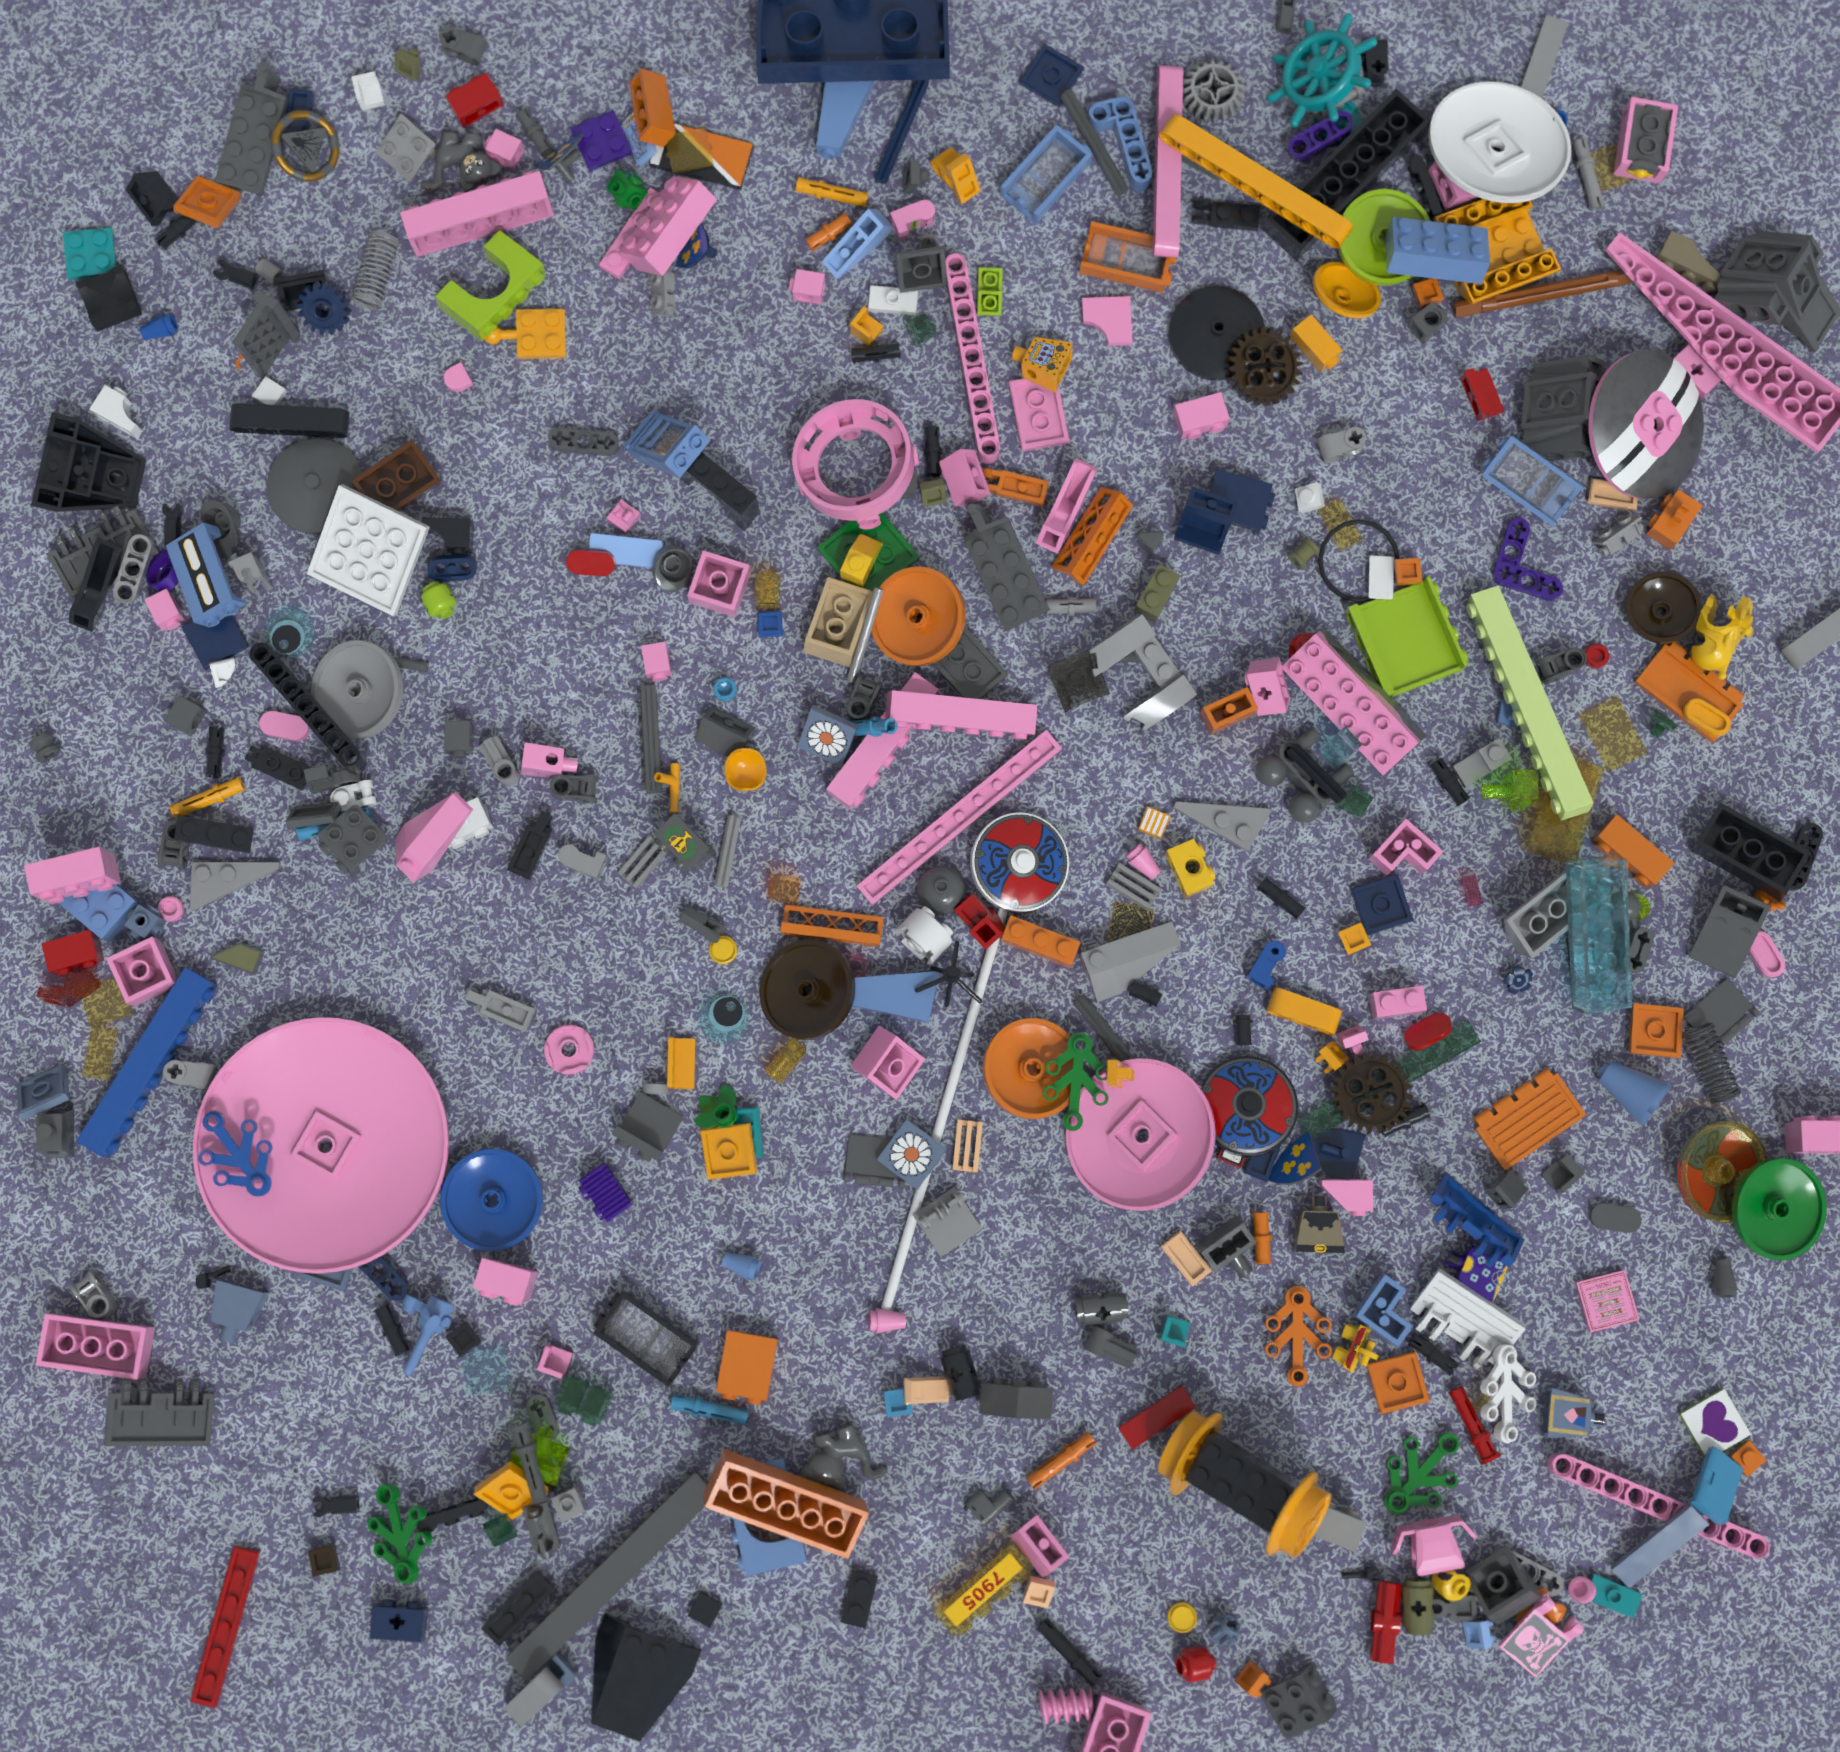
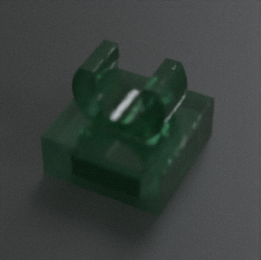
M1656 709L1650 716L1655 723L1649 732L1656 738H1659L1665 729L1672 733L1678 726L1677 723Z

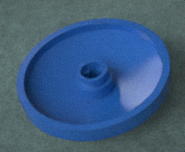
M500 1149L480 1150L461 1159L448 1173L443 1183L440 1197L441 1213L447 1228L453 1236L470 1248L489 1252L509 1249L526 1239L540 1219L544 1202L540 1179L531 1165L520 1156Z

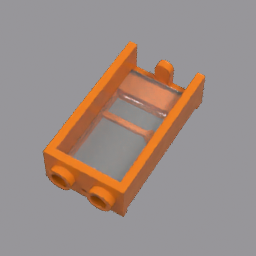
M1091 221L1079 274L1153 290L1163 294L1164 287H1170L1173 272H1169L1170 264L1175 265L1177 257L1153 256V235Z

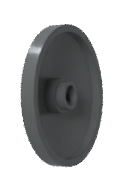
M326 439L303 440L285 449L272 464L267 478L268 500L275 514L288 527L301 533L320 535L338 486L344 484L358 491L351 480L363 473V470L354 455L344 446Z

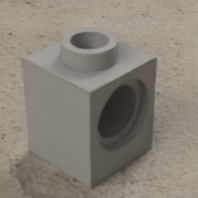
M579 1486L551 1498L561 1523L588 1510Z

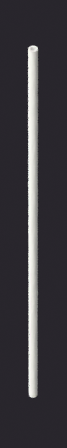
M999 908L997 915L1004 925L1008 911ZM1000 938L986 949L974 990L981 999L985 992ZM974 998L971 1000L931 1136L938 1143H940L981 1005ZM931 1173L920 1188L915 1190L881 1306L882 1309L891 1311L917 1223L913 1214L921 1209Z

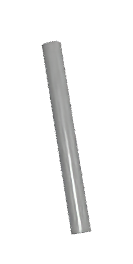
M874 587L846 680L848 682L855 683L883 595L884 589Z

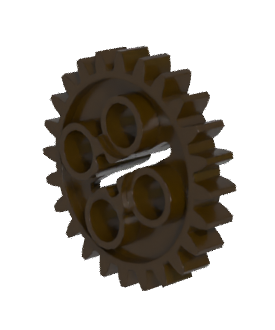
M1264 326L1259 327L1258 331L1253 328L1249 330V335L1246 332L1240 335L1242 340L1237 339L1233 342L1237 348H1230L1228 350L1233 357L1226 358V361L1231 363V367L1226 368L1225 371L1232 372V376L1227 381L1235 382L1231 388L1232 390L1240 389L1239 398L1247 395L1246 403L1252 402L1254 399L1255 406L1261 405L1262 402L1264 407L1270 406L1271 402L1273 405L1278 404L1280 399H1288L1287 393L1295 392L1291 385L1296 386L1300 384L1295 377L1303 374L1297 370V367L1303 365V362L1296 360L1301 355V352L1294 353L1293 349L1297 344L1289 345L1288 342L1291 337L1282 338V330L1274 334V327L1268 328L1267 331ZM1272 348L1278 352L1277 360L1271 355ZM1249 350L1255 353L1254 361L1250 360L1248 356ZM1260 364H1284L1283 368L1273 367L1267 370L1266 368H1259L1254 370L1244 369L1245 366H1257ZM1274 372L1280 377L1279 384L1273 380ZM1251 374L1257 377L1256 386L1250 381Z
M1365 1052L1362 1054L1361 1060L1354 1055L1352 1057L1353 1064H1350L1348 1061L1344 1062L1343 1065L1346 1071L1340 1068L1337 1069L1336 1072L1341 1078L1334 1077L1332 1079L1337 1084V1087H1332L1330 1092L1336 1093L1337 1096L1333 1097L1330 1101L1338 1102L1339 1104L1334 1109V1112H1343L1339 1120L1348 1118V1128L1354 1123L1357 1124L1356 1129L1358 1133L1363 1127H1366L1367 1135L1371 1134L1373 1128H1375L1377 1134H1381L1382 1126L1387 1131L1392 1130L1390 1122L1398 1126L1400 1121L1397 1117L1406 1118L1407 1114L1403 1109H1410L1412 1107L1406 1102V1100L1414 1098V1095L1407 1093V1090L1411 1089L1413 1085L1405 1084V1081L1410 1076H1402L1400 1074L1404 1067L1401 1066L1396 1069L1394 1067L1395 1059L1387 1063L1386 1054L1380 1060L1377 1059L1376 1052L1372 1054L1371 1059H1368ZM1377 1070L1383 1074L1384 1079L1382 1083H1376L1372 1080V1071ZM1350 1081L1358 1082L1361 1086L1360 1093H1352L1348 1088V1083ZM1387 1083L1392 1084V1087L1378 1092L1374 1098L1369 1096L1355 1104L1351 1103L1352 1099L1366 1094L1369 1088L1372 1091ZM1389 1093L1393 1095L1395 1099L1393 1106L1384 1104L1382 1100L1383 1094ZM1361 1104H1368L1372 1108L1371 1116L1367 1117L1360 1113L1359 1108Z

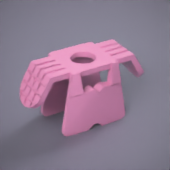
M1458 1514L1446 1517L1441 1516L1397 1526L1392 1539L1390 1553L1396 1555L1400 1550L1404 1536L1411 1535L1412 1566L1416 1568L1419 1576L1464 1567L1463 1558L1451 1530L1452 1526L1462 1525L1474 1540L1478 1537Z

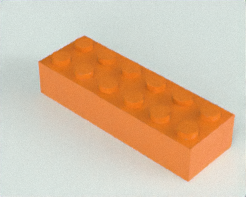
M724 1448L703 1493L705 1508L847 1559L869 1515L866 1502L863 1499Z

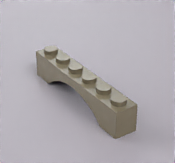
M1672 230L1666 237L1656 258L1689 282L1701 286L1705 292L1717 294L1719 292L1717 284L1722 278L1721 273L1705 260L1693 240Z

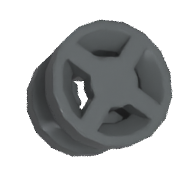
M52 733L38 735L29 742L30 748L36 752L38 762H46L61 752L59 746L53 742L54 737Z

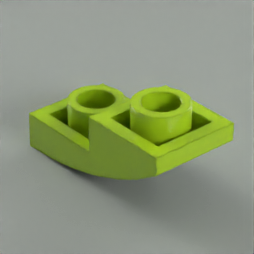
M979 267L977 316H1002L1003 268Z

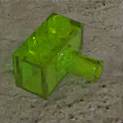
M1511 770L1501 779V784H1482V800L1502 799V808H1510L1511 812L1525 811V808L1530 807L1531 804L1539 799L1537 770Z
M544 1426L537 1430V1435H531L533 1442L537 1443L535 1454L543 1482L556 1486L566 1466L570 1447L551 1441L554 1432L549 1428L547 1435H545L547 1427ZM514 1446L509 1461L523 1470L520 1456L515 1454L516 1446Z

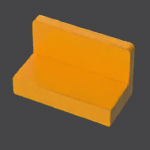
M668 1037L667 1087L669 1089H695L696 1039Z

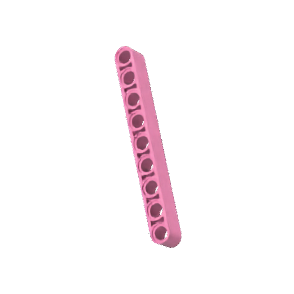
M1159 65L1157 73L1153 256L1178 257L1180 245L1182 154L1166 145L1159 138V133L1172 114L1182 116L1183 67Z
M953 253L946 258L948 296L977 455L981 462L991 464L999 457L1000 443L967 263L961 254ZM952 265H958L961 267V269L958 271H953L950 269V267ZM961 287L965 292L958 294L954 292V289ZM966 310L970 314L968 316H960L958 312ZM967 332L971 333L974 337L965 339L962 337V334ZM969 355H974L978 358V360L975 362H969L966 359V357ZM973 378H979L982 381V383L979 385H974L970 382V380ZM976 401H983L986 403V406L978 408L974 403ZM984 423L988 424L991 428L987 431H982L978 426ZM990 446L995 452L986 454L982 449Z
M1553 1453L1547 1459V1469L1551 1474L1665 1522L1687 1505L1566 1454ZM1563 1458L1566 1463L1565 1469L1558 1472L1556 1462ZM1587 1468L1590 1473L1589 1479L1582 1482L1580 1472ZM1611 1478L1614 1483L1613 1489L1606 1492L1604 1483L1607 1479ZM1635 1488L1638 1493L1637 1499L1630 1502L1628 1494L1630 1490ZM1659 1498L1662 1507L1658 1512H1655L1652 1505L1654 1500ZM1701 1513L1709 1520L1710 1528L1706 1532L1701 1531L1697 1535L1753 1558L1761 1559L1769 1553L1770 1545L1765 1537L1728 1521L1726 1524L1717 1525ZM1732 1529L1734 1531V1538L1732 1541L1727 1542L1726 1532ZM1756 1539L1758 1541V1548L1752 1552L1750 1550V1543Z

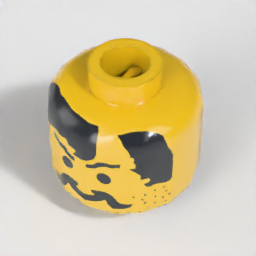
M1462 1568L1432 1575L1434 1589L1449 1601L1461 1600L1469 1592L1471 1580L1467 1572Z

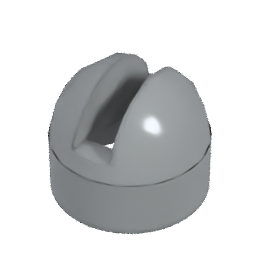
M932 233L925 234L920 240V249L932 248L927 247L929 239L933 240L932 247H938V237Z

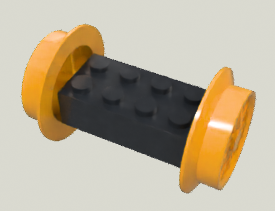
M1197 1411L1189 1413L1169 1439L1158 1465V1473L1171 1481L1170 1493L1174 1496L1179 1495L1192 1484L1268 1532L1270 1537L1266 1546L1267 1555L1273 1556L1281 1550L1292 1558L1299 1556L1319 1528L1331 1501V1493L1318 1486V1473L1315 1471L1309 1473L1299 1483L1221 1435L1220 1431L1223 1423L1221 1413L1216 1412L1208 1418Z

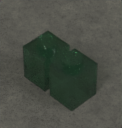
M566 1374L553 1402L554 1405L559 1406L557 1411L571 1416L572 1413L582 1416L581 1421L591 1426H595L596 1423H603L615 1394L593 1385L587 1394L582 1408H580L579 1406L589 1382Z

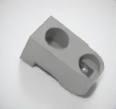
M571 844L564 845L558 852V858L563 866L598 881L609 859L607 855L597 852L595 857L580 852L577 847Z

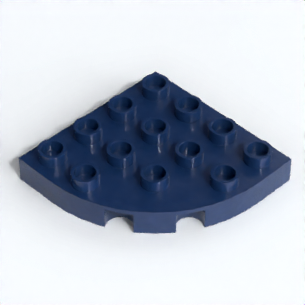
M759 0L756 16V68L758 84L950 79L948 0Z

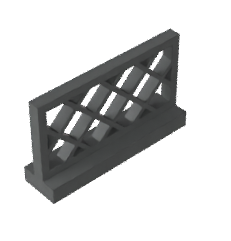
M257 289L252 296L257 305L232 343L256 376L263 379L288 340L296 344L301 335L279 301Z

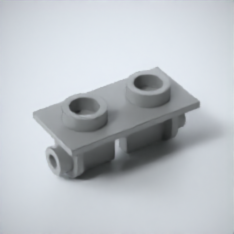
M668 268L663 276L650 275L652 317H656L661 313H664V317H673V313L676 312L675 295L667 294V291H675V274L671 268Z
M1627 514L1620 517L1616 525L1600 531L1597 534L1598 537L1591 541V543L1601 546L1599 552L1603 557L1606 555L1611 556L1623 547L1620 540L1621 537L1628 544L1642 534L1641 531L1644 530V527L1638 522L1642 519V516Z

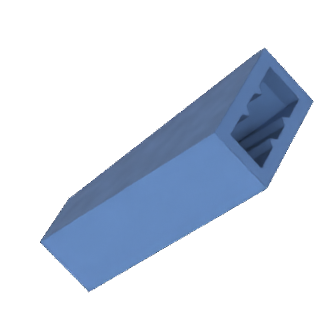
M875 81L825 82L816 144L817 154L825 159L841 157L875 85Z
M939 972L856 977L855 998L852 1008L929 1024L937 985L919 993H916L915 989L938 979Z

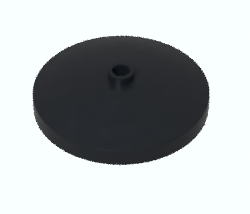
M1208 286L1190 293L1177 305L1169 324V343L1176 360L1188 372L1206 380H1227L1232 376V372L1225 371L1226 368L1231 367V363H1228L1226 358L1233 357L1228 350L1230 348H1237L1233 342L1237 339L1242 340L1240 335L1245 332L1249 335V330L1253 328L1258 331L1259 327L1264 326L1265 328V324L1258 307L1245 294L1229 287ZM1249 350L1248 356L1250 360L1254 361L1255 353ZM1245 366L1244 369L1248 370L1251 366Z

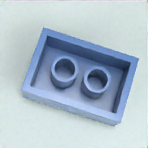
M119 884L113 885V889L99 892L98 889L88 891L89 895L74 898L73 895L64 897V901L59 903L99 938L110 943L124 928L129 911L134 907L136 908L138 904L143 906L139 900Z

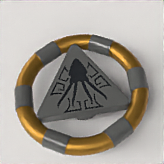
M306 110L293 111L284 115L273 129L271 137L273 156L279 167L287 175L299 181L314 182L327 177L334 170L340 154L338 136L331 124L321 115ZM299 119H306L322 127L282 134L287 126ZM326 133L331 148L330 158L322 168L315 172ZM280 138L310 173L295 169L287 163L283 157Z

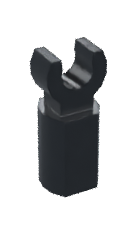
M222 259L217 261L219 266L224 267V270L220 273L213 271L212 274L218 280L228 279L232 283L254 289L258 280L256 273L237 266L230 267Z
M179 503L176 504V510L173 513H169V506L167 504L162 506V512L166 516V520H164V546L181 536V521L179 518L183 514V508Z
M359 1495L331 1497V1500L323 1496L313 1499V1502H321L323 1504L322 1511L313 1513L315 1517L324 1516L328 1512L335 1515L359 1513L360 1510Z

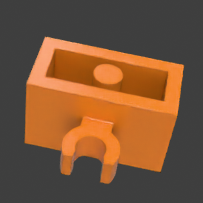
M1679 489L1673 495L1667 494L1660 504L1663 507L1660 514L1655 513L1647 523L1650 528L1646 535L1669 550L1679 542L1703 506Z

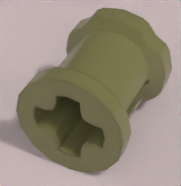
M1307 537L1302 539V544L1294 552H1289L1287 555L1288 559L1301 570L1306 567L1305 564L1314 555L1317 556L1320 552L1318 546Z

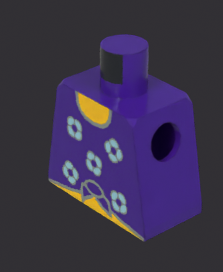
M1466 1247L1463 1255L1450 1250L1445 1264L1457 1269L1454 1278L1493 1303L1508 1268L1500 1261L1502 1255L1499 1256V1259L1491 1267H1488L1485 1264L1488 1255L1483 1252L1478 1257L1473 1254L1475 1247Z

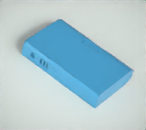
M1708 1447L1691 1504L1717 1525L1726 1524L1743 1468L1719 1449Z

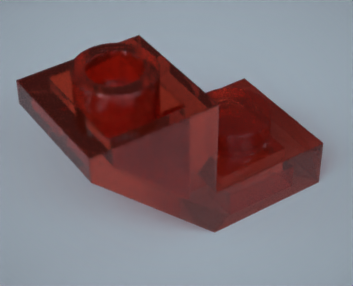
M89 971L68 972L63 988L50 985L49 988L39 987L36 997L46 1004L70 1008L99 989L101 982L94 978V974Z

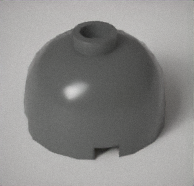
M936 866L928 869L921 876L917 885V896L923 907L926 906L935 915L946 916L954 913V909L964 901L966 885L963 877L955 869L948 866Z

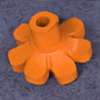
M1757 890L1754 894V897L1759 899V901L1770 905V910L1776 911L1777 908L1784 910L1786 907L1783 899L1779 901L1761 890Z

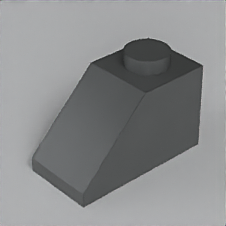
M1506 1170L1488 1185L1484 1191L1499 1209H1509L1516 1205L1528 1188L1524 1185L1526 1181L1519 1172Z

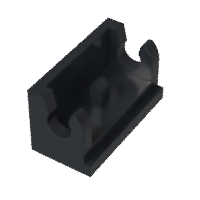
M324 270L276 278L280 300L284 305L285 311L301 309L296 307V305L301 300L299 295L302 291L305 292L304 289L307 285L313 287L315 281H318L320 284L328 281L330 285L329 277Z

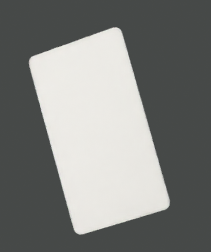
M1370 556L1369 598L1393 599L1394 557Z

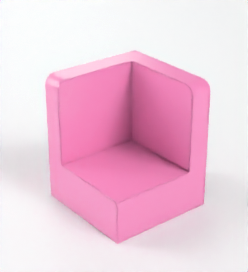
M546 1345L537 1370L561 1379L565 1378L574 1353L553 1345Z

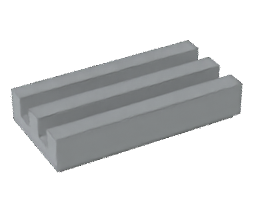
M650 835L618 872L622 878L636 889L642 885L667 855ZM650 844H652L653 846L651 847V849L635 866V868L630 872V874L627 875L626 872L629 870V868L635 863V861L646 850V848ZM659 849L661 852L635 882L633 878Z
M1121 863L1118 864L1106 883V886L1147 911L1161 891V888ZM1119 872H1121L1122 874L1126 875V876L1129 877L1130 879L1134 880V881L1137 882L1138 884L1142 885V886L1145 887L1146 889L1150 890L1151 892H1153V894H1151L1150 892L1146 891L1145 889H1143L1142 887L1138 886L1137 884H1135L1134 882L1130 881L1129 879L1125 878L1124 876H1122L1121 874H1119ZM1117 879L1118 881L1122 882L1135 892H1138L1139 894L1149 899V901L1146 902L1145 900L1141 899L1137 895L1133 894L1129 890L1114 882V880Z

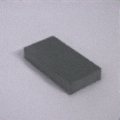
M339 802L293 807L287 817L286 824L288 828L334 823L341 811V806Z

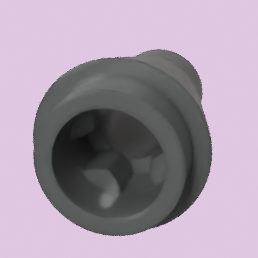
M1715 1260L1712 1285L1715 1297H1736L1738 1287L1731 1267V1260Z

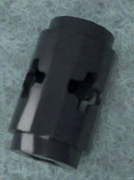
M966 1345L941 1351L942 1367L950 1395L954 1396V1400L960 1401L979 1395V1381L970 1350H967Z

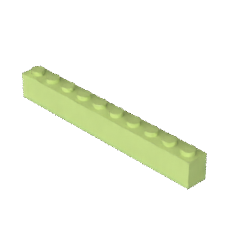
M1499 585L1471 594L1466 605L1468 616L1474 619L1477 637L1480 640L1482 639L1485 644V655L1488 661H1492L1494 676L1497 682H1501L1504 688V699L1513 709V720L1517 726H1520L1523 732L1522 741L1525 747H1529L1532 753V764L1536 770H1539L1542 776L1541 785L1544 791H1548L1551 797L1550 804L1554 814H1558L1562 821L1589 812L1594 802Z

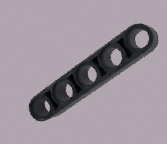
M235 403L231 405L229 430L248 434L347 438L350 412L339 408Z

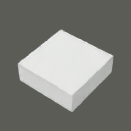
M265 376L252 397L264 405H278L287 393V390Z

